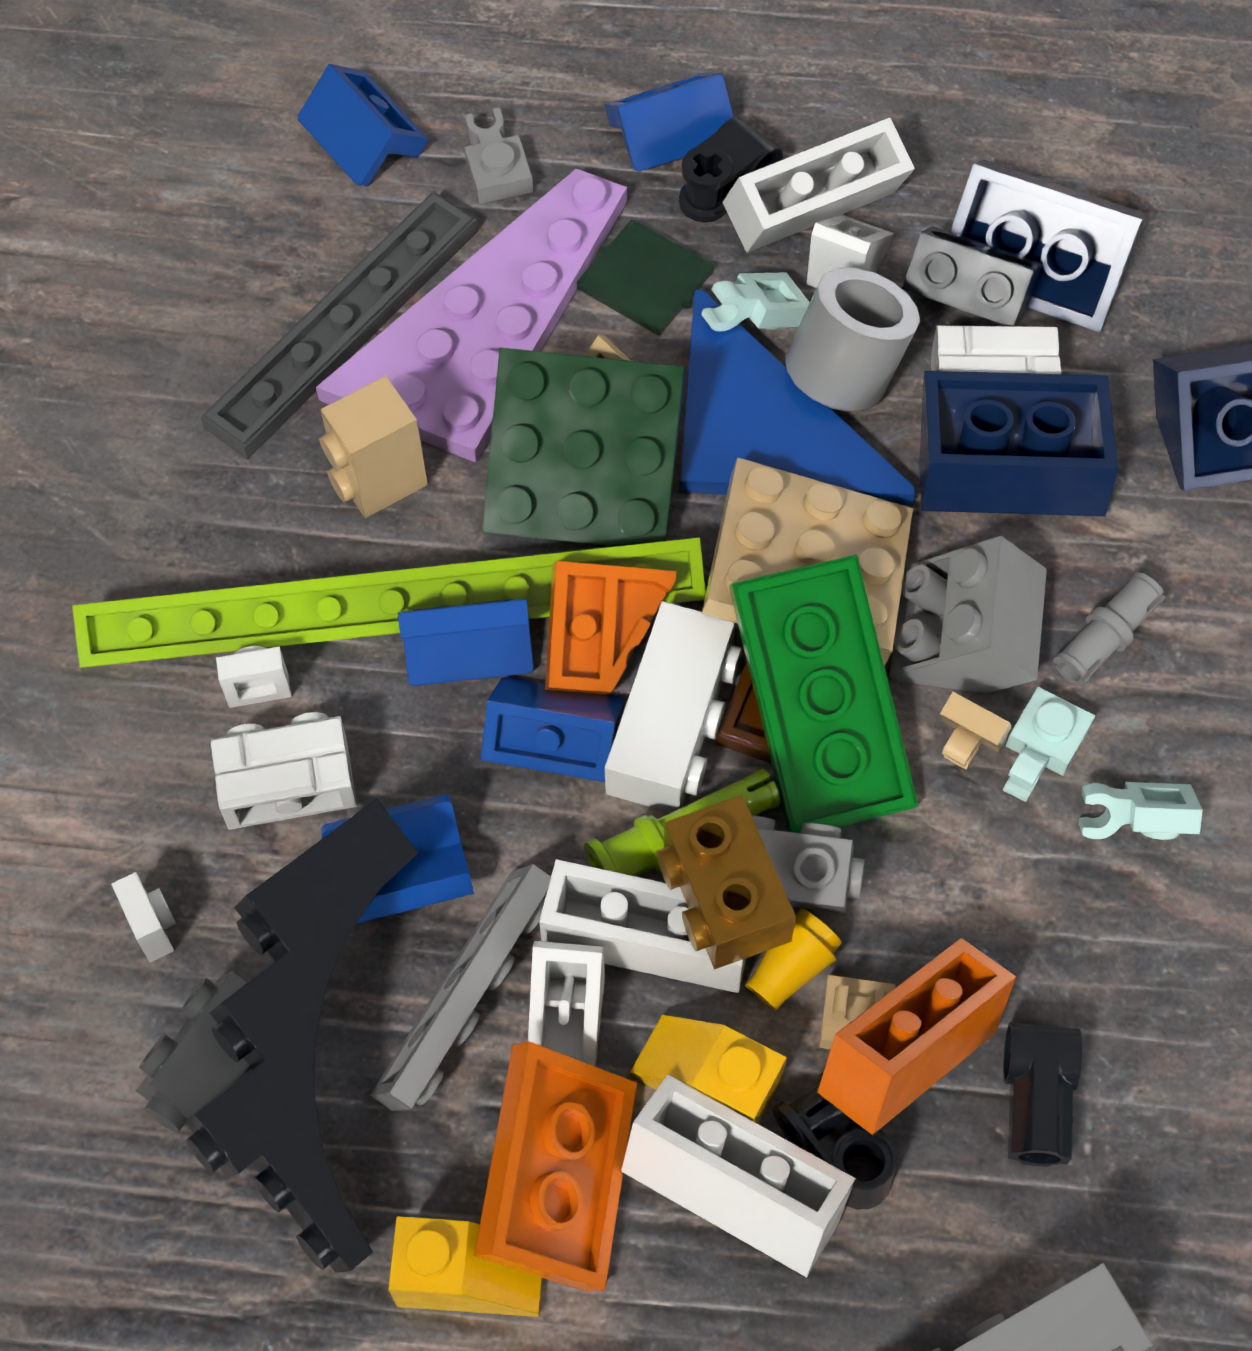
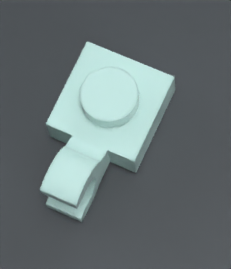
M787 272L739 273L735 284L730 281H721L713 284L711 290L722 305L717 308H705L701 315L715 331L730 330L746 318H750L758 329L775 330L778 328L799 327L810 302Z
M1037 687L1010 733L1005 746L1019 753V756L1008 776L1010 777L1003 791L1026 802L1045 768L1064 776L1090 730L1095 715Z
M1125 782V789L1110 788L1099 783L1082 786V796L1085 804H1101L1106 807L1105 812L1097 818L1079 817L1081 833L1087 838H1107L1125 824H1130L1133 832H1141L1147 837L1159 840L1174 839L1179 834H1200L1203 809L1191 784Z

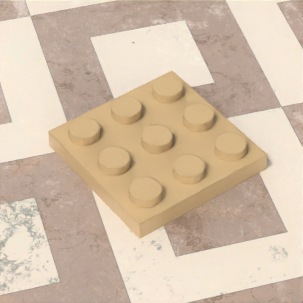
M737 457L730 476L702 614L738 624L729 589L730 584L857 554L885 666L893 651L913 508Z

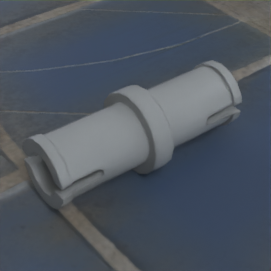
M1134 573L1129 582L1105 607H1095L1086 618L1087 626L1061 653L1054 657L1053 663L1057 664V671L1070 683L1079 687L1085 686L1089 678L1115 651L1122 652L1134 640V630L1157 606H1160L1165 601L1166 597L1162 595L1164 591L1161 586L1144 573Z

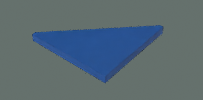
M694 290L680 492L727 495L731 472L738 457L900 505L913 506L915 487L832 409L811 399L796 387L787 373V368L746 329L738 324L727 331L713 330L701 313L705 308H717L720 305L704 290Z

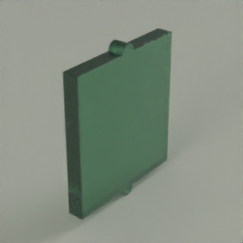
M631 219L609 246H601L599 248V257L577 281V289L660 336L683 308L689 309L692 307L694 290H699L712 275L714 265Z

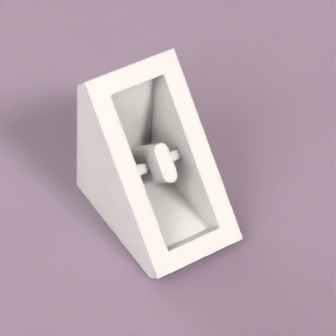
M843 214L815 223L811 235L807 285L817 288L822 276L836 268H857L876 273L891 244L894 233Z
M534 941L532 953L528 1041L595 1067L605 984L603 947Z

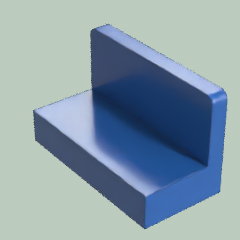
M328 64L298 115V121L354 183L359 186H368L389 153L418 158L429 141L426 135L367 72Z
M705 72L604 104L610 126L618 127L622 130L631 167L635 171H643L684 158L689 150L700 145L716 133L726 121L733 118L722 73Z
M526 598L398 612L400 638H403L408 682L412 686L529 674L533 671Z
M502 677L487 700L480 760L605 782V765L616 736L618 722L624 711L625 698L606 694L545 690L544 683Z
M440 795L386 809L418 851V854L379 890L357 923L474 894L452 802L448 795ZM350 818L323 825L321 827L322 839Z

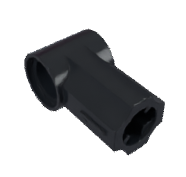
M1017 1022L1008 1023L1003 1059L1005 1084H1010L1008 1159L1017 1160L1023 1165L1042 1167L1068 1164L1072 1159L1073 1091L1077 1089L1082 1063V1036L1080 1029Z

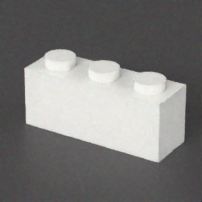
M887 118L739 177L723 200V205L746 253L815 226L817 222L847 213L894 194L915 168L891 118Z
M661 602L605 765L606 795L670 813L682 808L686 794L698 795L707 765V758L699 756L705 737L716 739L725 709V702L718 701L717 698L723 682L734 683L741 662L743 648L733 645L735 623L702 614L700 611Z
M555 860L539 920L542 942L600 946L604 950V964L739 993L746 963L745 958L714 970L706 949L694 950L682 919V911L689 908L680 887L670 890L667 884L663 882Z
M668 1074L633 1122L621 1172L806 1278L836 1230L855 1178Z

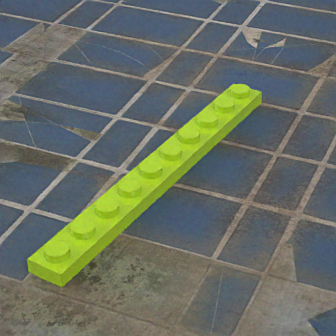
M700 537L72 605L79 666L80 668L231 652L249 646L268 648L400 633L398 612L516 598H526L528 619L549 617L552 567L556 561L677 571L676 581L671 590L667 592L663 602L672 604L705 600L706 591Z

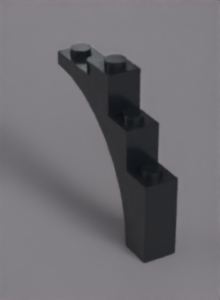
M378 799L367 805L252 890L234 907L242 917L237 921V926L245 940L257 953L262 955L267 951L275 963L223 1001L210 1014L218 1023L212 1028V1032L222 1049L235 1062H239L244 1058L252 1069L184 1121L193 1133L186 1139L187 1144L195 1157L210 1173H214L220 1168L224 1175L229 1178L239 1174L250 1164L255 1166L259 1174L253 1178V1182L262 1197L275 1211L280 1213L286 1208L303 1230L296 1238L304 1252L321 1270L330 1265L335 1273L352 1271L372 1254L373 1250L345 1207L323 1150L314 1096L316 1032L328 980L350 931L379 890L418 854V851Z

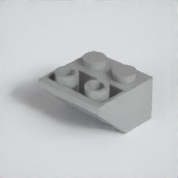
M1002 536L905 566L889 677L897 682L984 694L1036 681L1038 677L1047 569Z

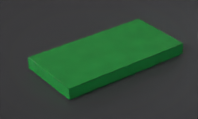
M857 554L730 584L729 589L788 832L801 833V825L803 823L840 827L917 808L918 802Z

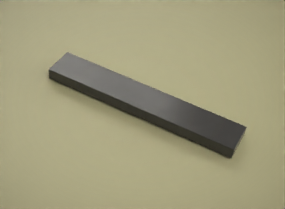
M433 191L201 416L204 429L246 459H249L316 392V386L349 360L478 232L477 219Z

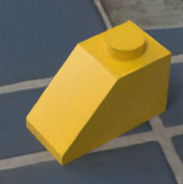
M662 1015L632 1067L630 1077L657 1090L668 1074L760 1125L783 1081L787 1057L725 1025Z
M396 1217L388 1290L397 1307L539 1317L542 1278L475 1257L480 1224L459 1220Z

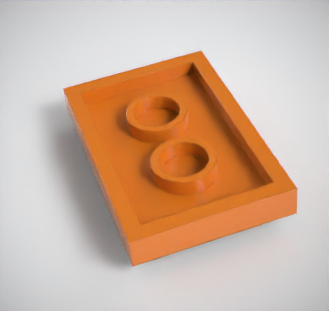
M530 1041L512 1045L474 1254L475 1257L585 1292L605 1291L623 1178L621 1169L628 1145L637 1082Z

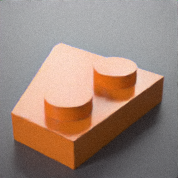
M556 561L552 567L545 690L606 695L611 693L627 667L626 663L634 649L640 644L650 627V622L667 592L673 587L677 571Z

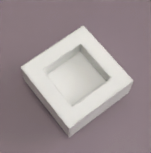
M249 646L237 650L233 655L216 657L218 679L229 708L292 697L289 674L280 646L273 648Z
M136 872L111 883L134 936L149 962L151 963L174 952L165 929L175 925L176 922L160 888L147 893Z

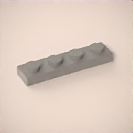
M535 864L512 871L373 1089L370 1094L372 1098L391 1111L412 1109L415 1103L421 1106L432 1096L444 1074V1071L438 1068L449 1048L451 1045L454 1047L460 1046L471 1034L480 1016L474 1010L487 988L490 990L495 989L510 971L515 957L509 952L520 934L524 933L526 935L530 933L539 923L545 902L543 897L549 887L550 875Z

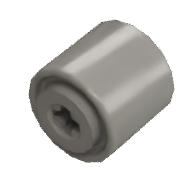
M836 268L824 274L785 356L787 373L796 387L811 399L829 408L847 412L868 410L880 403L920 323L917 306L910 296L893 281L874 272L857 268Z

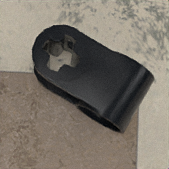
M740 117L729 119L716 133L697 147L689 150L684 156L681 171L686 184L681 188L679 195L681 211L686 217L703 223L714 222L722 218L727 212L723 205V200L737 179L781 161L783 151Z
M823 1072L819 1075L820 1082L822 1079ZM820 1083L790 1105L783 1101L772 1109L773 1115L789 1142L845 1173L847 1172L843 1165L854 1157H866L878 1165L881 1174L871 1181L855 1179L846 1206L859 1210L871 1209L882 1203L888 1196L896 1168V1152L890 1140L880 1129L872 1135L817 1093Z

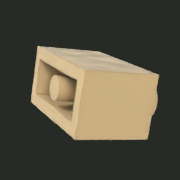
M386 375L320 409L326 434L320 437L319 441L328 461L333 467L327 470L329 480L339 498L344 503L352 499L364 518L379 512L428 485L417 419Z

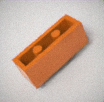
M960 938L835 1034L817 1093L870 1134H875L996 1034L1016 976Z

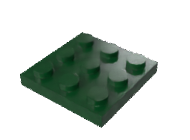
M500 347L482 532L606 546L667 541L685 366Z

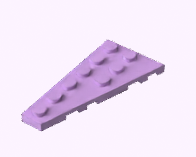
M579 169L572 171L316 386L319 401L331 404L386 375L417 419L420 441L477 463L491 439L499 348L541 352L627 203V187Z

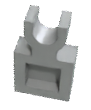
M500 107L492 109L494 125L489 128L476 126L473 114L464 115L466 131L472 144L464 147L465 158L479 204L533 192V179L519 135L505 138L504 120Z

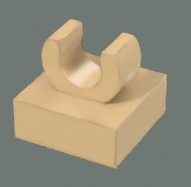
M955 692L951 693L940 712L943 722L955 729L947 741L942 754L945 759L965 770L968 769L981 744L1000 754L1012 732L1010 722Z
M828 975L819 1048L831 1049L835 1034L895 989V984Z

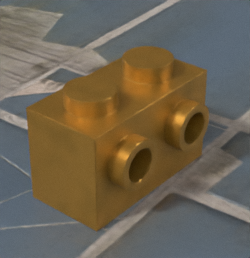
M743 795L665 822L664 848L656 851L659 867L670 890L680 887L689 908L682 911V919L688 938L695 951L706 949L714 970L792 942L796 916Z

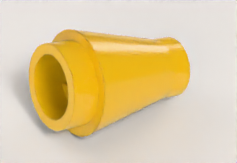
M802 908L795 914L796 920L792 942L767 950L754 975L745 984L759 1000L774 1011H777L785 1000L836 961L833 953L842 944L839 937L827 925Z

